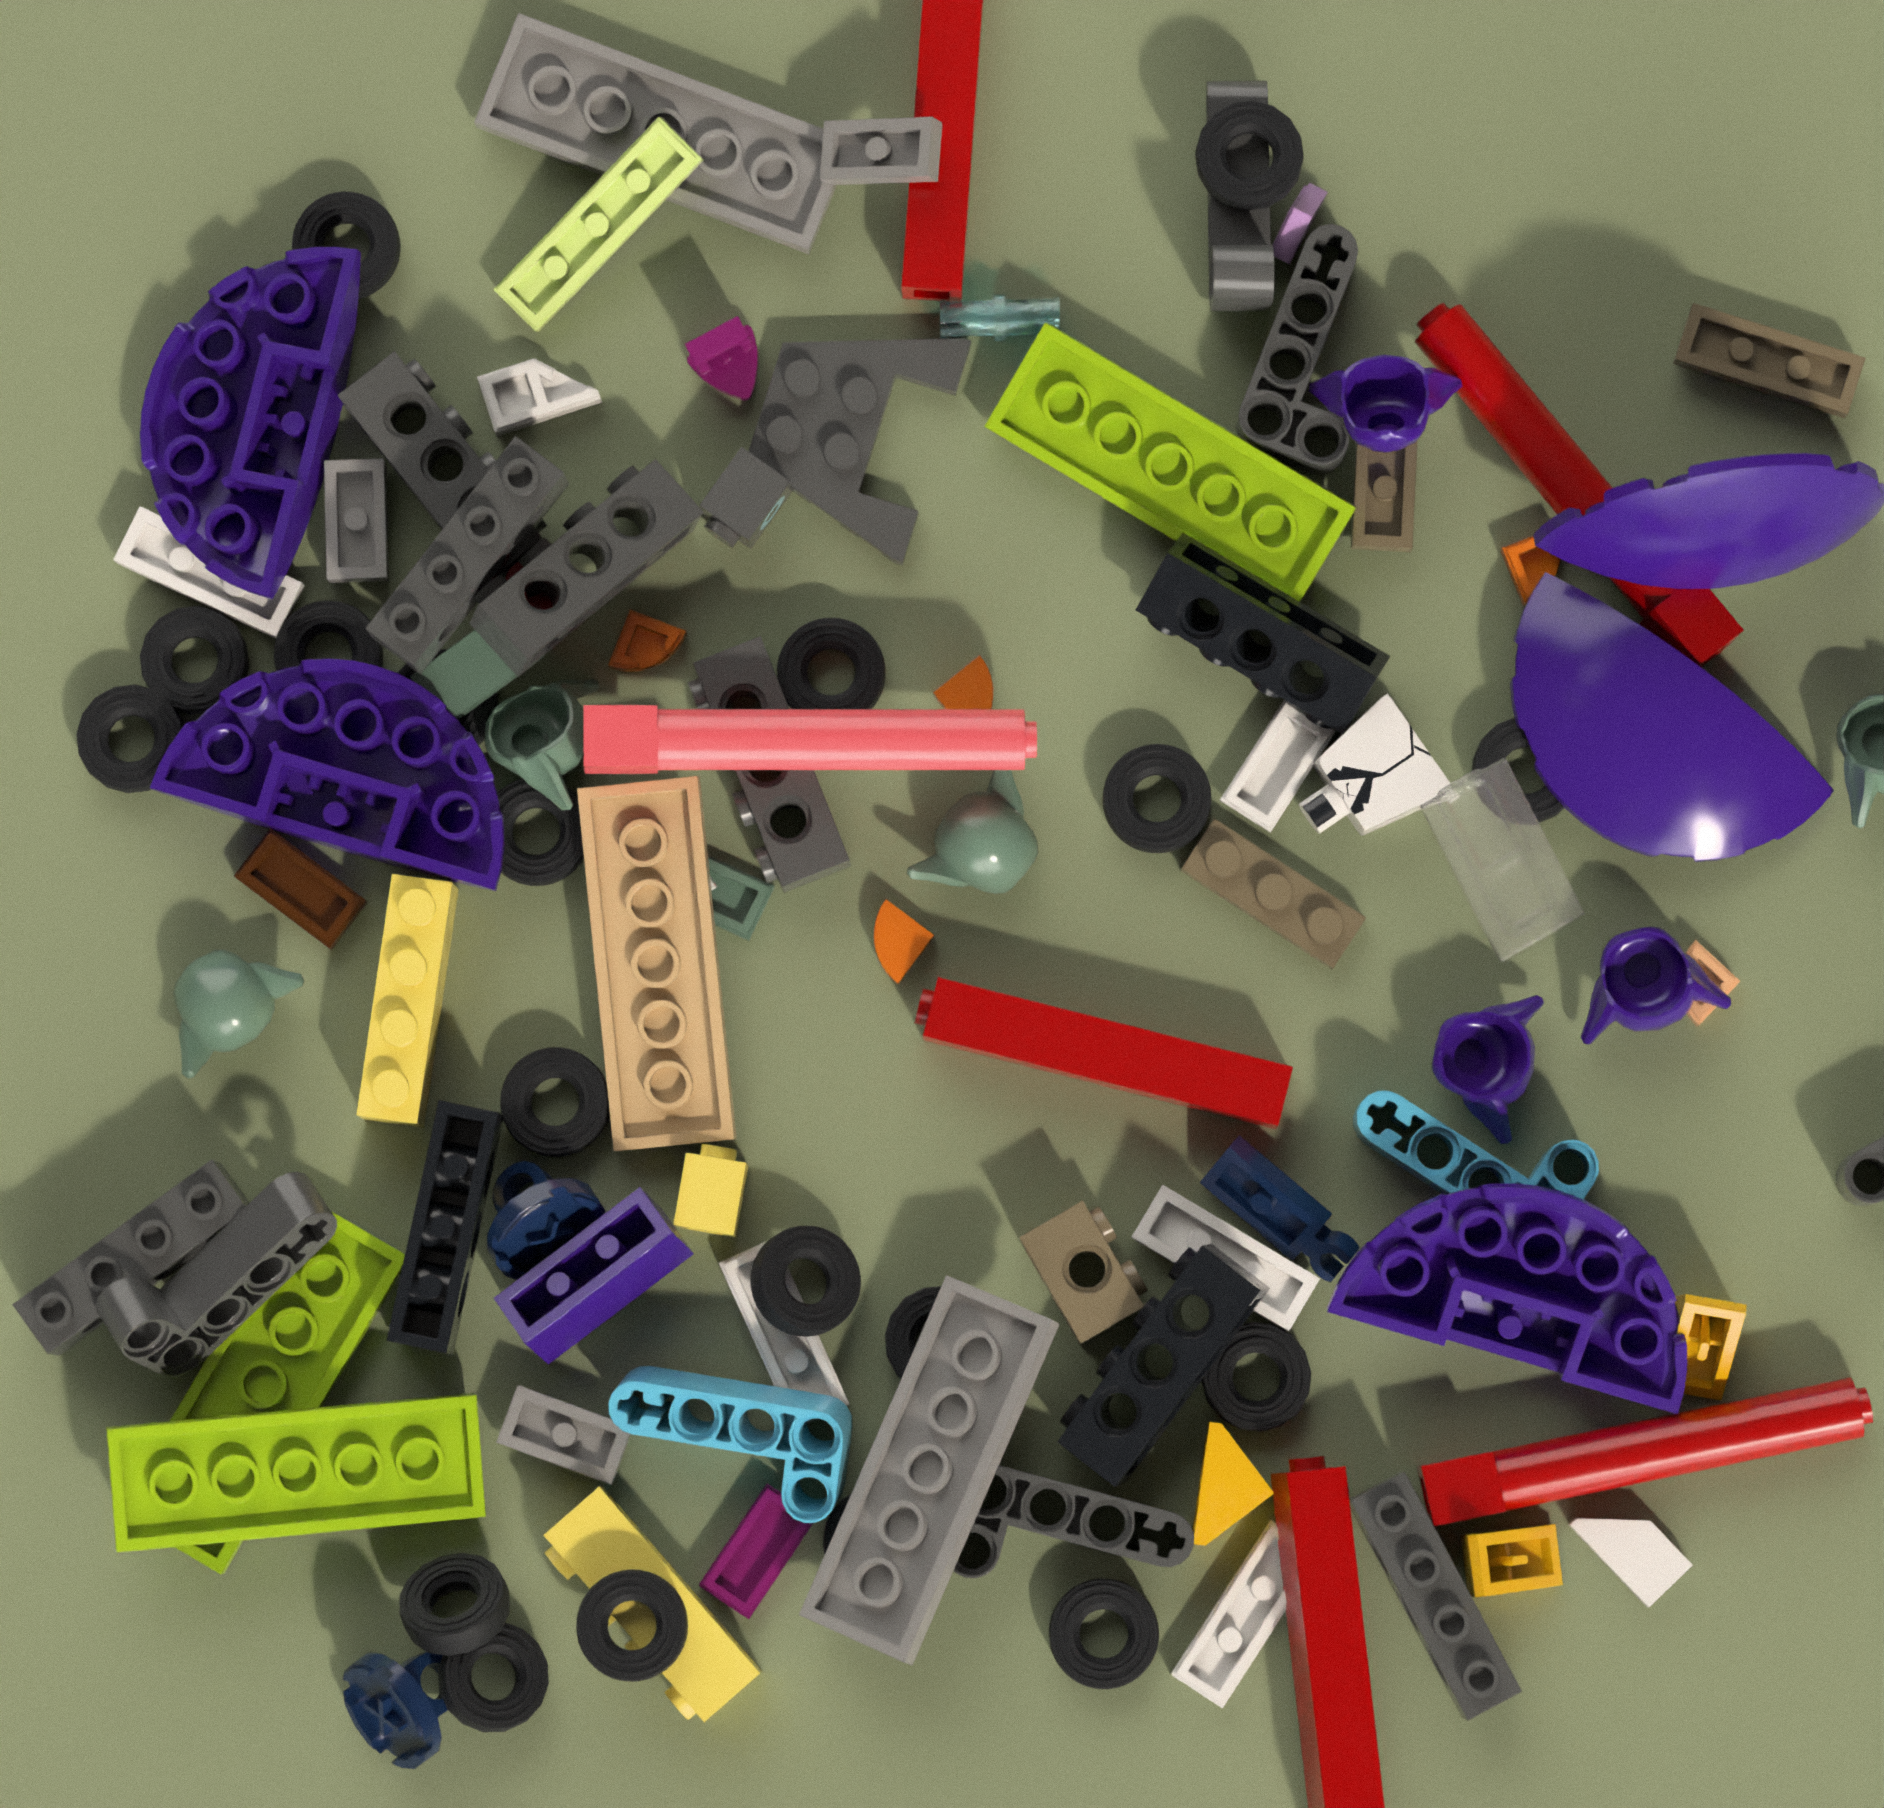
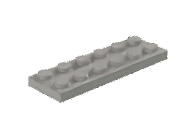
M518 13L474 121L476 128L603 175L658 117H662L704 159L666 199L667 201L810 254L837 186L829 185L820 180L823 128Z
M946 1275L801 1608L800 1616L899 1661L913 1665L1060 1325L1059 1323Z

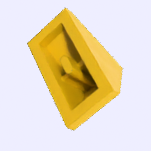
M1689 1294L1676 1296L1677 1301L1675 1304L1680 1318L1677 1334H1685L1687 1342V1374L1684 1394L1722 1400L1745 1319L1746 1304Z
M1207 1422L1192 1530L1194 1544L1203 1546L1207 1545L1274 1494L1223 1424L1216 1422Z
M1556 1524L1461 1535L1466 1584L1472 1597H1485L1563 1585Z

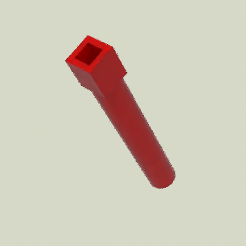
M1443 302L1428 312L1416 324L1422 333L1416 338L1415 344L1436 369L1461 379L1462 387L1456 391L1457 395L1552 510L1558 515L1567 508L1580 509L1582 516H1584L1585 511L1589 507L1604 502V492L1613 488L1462 304L1449 309ZM1609 577L1642 617L1643 620L1639 623L1641 626L1673 646L1701 668L1725 650L1744 631L1711 589H1674L1647 586Z
M1849 1377L1679 1412L1678 1414L1674 1413L1417 1466L1426 1512L1433 1525L1439 1526L1502 1513L1508 1510L1863 1438L1864 1425L1873 1423V1412L1866 1388H1856L1853 1380Z

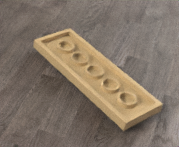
M700 776L577 788L613 1151L737 1139Z

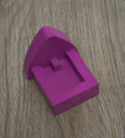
M736 316L685 343L690 354L687 357V362L704 382L731 397L744 401L751 399L758 374V348L751 326H743L739 317Z

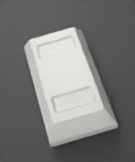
M1284 699L1219 801L1271 833L1335 731L1315 725L1305 717L1303 710Z

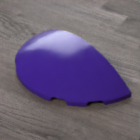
M309 247L289 250L285 252L286 256L282 260L269 263L257 269L245 266L227 276L208 291L209 301L195 313L188 323L179 322L174 327L158 355L146 387L140 425L141 459L143 465L150 471L158 501L154 502L164 524L180 544H184L206 565L204 568L230 585L251 594L269 599L274 598L300 546L323 483L324 460H329L343 406L337 395L346 389L351 363L360 284L361 252L358 249Z
M1766 454L1717 460L1692 465L1688 468V474L1679 475L1667 480L1661 488L1655 489L1653 480L1641 478L1604 492V502L1589 507L1585 511L1584 516H1582L1580 509L1567 508L1543 524L1533 534L1535 546L1568 563L1603 576L1640 585L1674 589H1717L1744 585L1789 573L1823 557L1849 540L1881 510L1884 504V484L1879 483L1877 472L1871 466L1857 461L1835 469L1831 457L1826 454Z
M1547 572L1542 575L1523 609L1514 636V642L1518 646L1515 676L1510 682L1512 708L1516 726L1524 730L1530 748L1536 758L1534 768L1554 797L1582 824L1603 838L1623 848L1646 856L1654 857L1665 854L1691 857L1694 859V862L1718 861L1740 856L1746 850L1763 845L1773 839L1779 840L1809 819L1834 792L1833 788L1820 773L1772 725L1695 662L1640 624L1602 601Z
M331 658L302 660L299 666L284 668L272 673L259 671L237 681L219 693V700L196 721L187 722L182 727L159 763L150 785L152 790L300 839L422 874L497 891L505 845L503 813L500 811L499 799L493 782L494 775L483 751L472 733L464 729L439 698L410 679L376 665Z
M1515 1183L1479 1185L1477 1188L1464 1189L1446 1195L1441 1194L1417 1204L1397 1216L1394 1222L1384 1228L1359 1250L1335 1286L1326 1308L1327 1312L1438 1345L1445 1346L1446 1340H1450L1559 1372L1562 1381L1675 1414L1679 1412L1684 1394L1687 1374V1342L1685 1334H1677L1680 1319L1675 1304L1677 1299L1667 1276L1656 1258L1646 1251L1623 1223L1603 1209L1581 1198L1550 1188Z

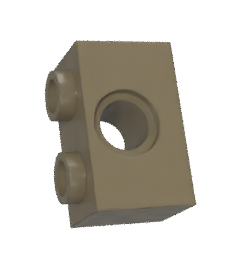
M1083 1201L1019 1237L1020 1243L1079 1345L1141 1310L1144 1305L1139 1296L1148 1291L1131 1260L1129 1259L1119 1264L1108 1243L1117 1239V1236L1101 1208L1097 1207L1089 1212ZM1092 1253L1102 1261L1104 1276L1100 1283L1093 1287H1081L1073 1282L1069 1275V1264L1078 1254Z

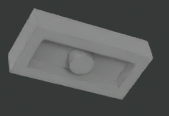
M933 117L824 121L820 180L829 185L938 182L943 122Z
M384 458L324 460L327 581L329 583L389 581L387 462Z
M517 1385L496 1443L612 1485L631 1434L622 1431L608 1417Z

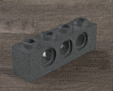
M394 351L337 396L346 410L442 530L496 460L489 451L480 458L465 440L473 432L452 405L443 411L428 394L436 385L415 358L405 365ZM409 408H417L426 413V422L419 432L412 435H404L395 430L396 419L402 411ZM447 454L460 457L463 460V469L457 478L443 482L432 477L433 464L439 457ZM543 519L500 572L504 578L510 568L519 562L531 547L543 539L539 534L540 531L547 527Z
M515 436L365 628L371 637L421 675L476 605L477 601L474 598L478 592L500 574L567 488L569 483L564 472Z
M656 459L640 472L634 466L622 472L607 488L611 496L596 508L591 502L582 505L563 524V527L567 530L565 534L552 544L546 538L537 542L519 560V563L523 566L520 571L508 581L501 574L498 575L475 596L474 599L478 602V606L469 624L517 677L695 529L704 513L703 510ZM627 518L632 520L638 526L640 535L626 536L616 529L613 519ZM572 554L588 556L594 562L597 571L584 573L577 570L571 564L569 556ZM538 590L545 593L550 598L553 607L545 610L533 607L526 600L524 592Z
M761 636L693 662L698 678L689 681L688 685L698 709H729L731 703L740 697H751L757 700L762 709H789ZM735 770L742 790L732 793L744 826L747 827L755 823L758 826L765 845L754 849L767 883L779 879L785 893L851 867L850 859L814 770H783L781 775L771 782L756 780L750 774V770ZM784 808L798 809L806 817L804 830L793 838L778 836L772 830V820L777 812Z
M211 1159L12 1305L46 1353L60 1356L104 1324L96 1312L95 1304L98 1296L106 1287L122 1278L129 1277L139 1278L156 1286L189 1262L250 1202L224 1166Z
M1398 1472L1349 1498L1350 1508L1461 1717L1465 1720H1470L1522 1692L1406 1473Z

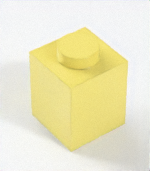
M701 1144L700 1155L686 1153L673 1223L675 1227L736 1238L749 1167L745 1162L736 1161L737 1150Z

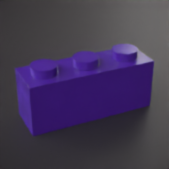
M639 1187L495 1296L494 1300L523 1342L549 1365L694 1255V1253L663 1209Z

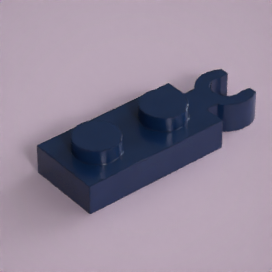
M1240 1135L1199 1182L1290 1260L1293 1261L1302 1251L1309 1257L1310 1265L1314 1272L1325 1281L1332 1282L1344 1267L1332 1254L1347 1264L1360 1249L1357 1242L1351 1236L1341 1231H1331L1324 1225L1332 1213Z

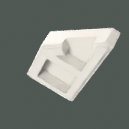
M534 358L477 377L497 437L602 403L597 389L589 385L586 386Z
M1574 1518L1568 1524L1646 1607H1650L1693 1566L1650 1520Z

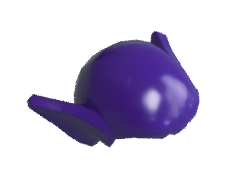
M1384 354L1361 359L1353 363L1345 371H1334L1323 378L1310 383L1309 392L1317 397L1330 412L1343 418L1348 434L1358 445L1372 451L1387 453L1401 450L1415 443L1425 431L1429 415H1432L1444 406L1449 398L1462 387V381L1460 378L1444 373L1436 368H1423L1419 363L1409 358Z
M1649 926L1626 931L1611 938L1603 950L1600 960V976L1592 992L1589 1012L1580 1037L1584 1044H1592L1615 1021L1633 1031L1660 1030L1682 1020L1694 1001H1702L1722 1009H1727L1731 1006V998L1707 976L1691 956L1683 952L1677 940L1665 930Z
M1538 995L1508 1004L1487 1007L1480 1012H1465L1455 1015L1444 1021L1435 1043L1432 1071L1438 1082L1446 1089L1461 1096L1469 1111L1490 1130L1500 1144H1508L1512 1140L1507 1104L1516 1101L1525 1093L1534 1072L1535 1044L1526 1025L1544 1004L1543 998Z

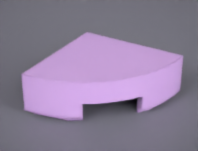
M1311 183L1308 186L1304 185L1290 207L1273 243L1274 257L1288 264L1291 263L1328 193L1327 191Z

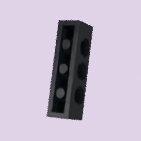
M1185 533L1181 534L1166 554L1135 609L1146 616L1149 623L1156 630L1166 635L1183 638L1198 647L1200 653L1208 661L1218 666L1233 668L1251 679L1254 687L1263 694L1285 699L1303 710L1305 717L1315 725L1326 729L1333 728L1344 734L1390 658V655ZM1197 598H1204L1213 602L1218 608L1220 615L1214 616L1204 612L1200 608ZM1256 629L1265 633L1270 639L1272 646H1262L1256 643L1251 638L1249 630ZM1307 660L1317 664L1321 668L1324 677L1309 675L1303 669L1300 661Z
M438 1100L386 1341L451 1355L454 1354L504 1122L503 1115L499 1112Z
M1213 1244L1202 1245L1197 1252L1189 1247L1180 1256L1168 1274V1277L1175 1281L1161 1301L1153 1296L1143 1306L1132 1323V1326L1139 1330L1125 1350L1119 1345L1112 1349L1096 1371V1375L1103 1380L1090 1398L1080 1394L1060 1420V1423L1067 1429L1057 1442L1114 1487L1122 1485L1129 1480L1270 1289ZM1190 1295L1202 1298L1209 1309L1208 1321L1200 1330L1189 1327L1181 1315L1182 1304ZM1153 1344L1164 1346L1172 1356L1173 1366L1165 1378H1158L1152 1375L1146 1367L1145 1356ZM1117 1393L1128 1395L1136 1405V1418L1129 1427L1118 1425L1110 1415V1402Z

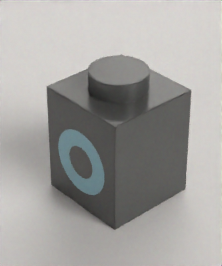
M741 447L699 505L704 512L703 516L708 519L704 528L731 548L734 547L737 541H740L751 549L792 493L791 481Z

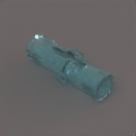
M1005 293L993 294V300L946 301V299H940L941 339L946 337L994 336V342H1006L1007 335H1038L1045 322L1060 329L1059 297L1006 299Z

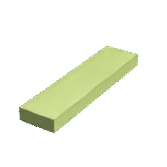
M658 117L493 290L532 329L539 332L704 159L662 117Z

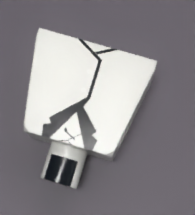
M1387 693L1316 760L1314 769L1326 786L1299 803V807L1318 834L1347 816L1358 833L1363 836L1444 799L1451 793L1453 786Z

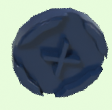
M528 1161L514 1163L500 1174L493 1187L492 1200L498 1214L495 1216L487 1233V1250L504 1276L518 1280L606 1213V1210L589 1184L574 1178L553 1179L535 1163ZM529 1182H534V1186H531L525 1191L518 1194V1191L524 1185H526Z
M425 1652L409 1658L400 1665L381 1653H367L351 1664L343 1673L342 1680L348 1681L350 1686L343 1691L344 1703L354 1726L367 1744L376 1749L380 1754L387 1749L397 1756L392 1761L397 1767L416 1769L440 1749L442 1735L438 1717L448 1710L440 1693L436 1699L426 1695L421 1686L420 1676L426 1666L434 1669L438 1674V1668L443 1655Z

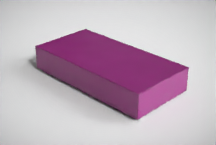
M766 1483L698 1586L749 1620L814 1523H804L795 1520L786 1512L782 1504L781 1492Z

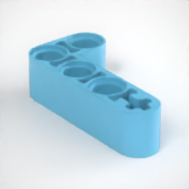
M1376 1091L1369 1094L1357 1106L1353 1115V1128L1357 1137L1364 1144L1445 1195L1469 1189L1468 1181L1471 1174L1476 1170L1486 1169L1498 1177L1500 1184L1536 1185L1562 1191L1584 1200L1599 1173L1598 1158L1589 1145L1579 1140H1564L1550 1147L1542 1155L1527 1178L1413 1103L1391 1091ZM1384 1105L1390 1106L1394 1110L1391 1115V1121L1403 1130L1410 1127L1411 1120L1421 1125V1128L1408 1139L1403 1153L1394 1147L1401 1140L1402 1136L1387 1128L1379 1135L1370 1130L1373 1119L1366 1114L1368 1108L1378 1111ZM1435 1136L1447 1144L1449 1159L1443 1168L1429 1169L1419 1161L1417 1147L1422 1138ZM1561 1152L1576 1154L1584 1164V1175L1582 1180L1576 1185L1564 1184L1554 1174L1553 1162L1555 1157Z
M639 1366L630 1370L611 1394L608 1403L609 1415L613 1423L624 1432L784 1459L785 1466L781 1489L782 1504L786 1512L795 1520L804 1523H816L825 1519L842 1495L846 1482L853 1422L847 1405L838 1398L830 1395L654 1366ZM635 1390L643 1392V1401L651 1404L648 1409L639 1407V1398L632 1396ZM670 1395L675 1397L673 1402L666 1401ZM701 1399L706 1401L714 1411V1419L702 1421L694 1417L688 1408V1400ZM750 1409L766 1411L771 1415L775 1429L762 1431L755 1428L748 1419L747 1411ZM810 1419H822L828 1422L834 1430L835 1438L830 1441H822L815 1438L807 1427V1421ZM812 1477L819 1480L827 1490V1497L814 1499L807 1496L800 1486V1479Z

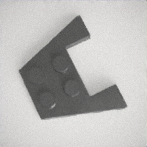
M945 338L783 342L748 452L790 480L794 493L838 521L842 527L882 552V555L893 563L903 566L919 515L918 510L862 494L860 490L895 380H905L956 396L971 349V340Z

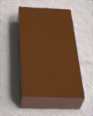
M271 828L234 875L236 879L331 950L368 903L364 898Z

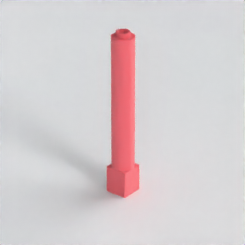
M584 705L583 766L585 774H658V770H1024L1025 758L1037 757L1036 721H1025L1024 709H658L657 705Z

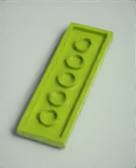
M1048 322L1044 323L984 426L1171 539L1177 541L1181 534L1185 533L1299 602L1303 599L1357 506Z
M332 1212L337 1219L335 1234L207 1357L170 1421L322 1407L401 1274L405 1254ZM244 1540L175 1548L222 1575L226 1572Z
M475 1393L106 1427L115 1549L117 1553L486 1517L477 1395Z

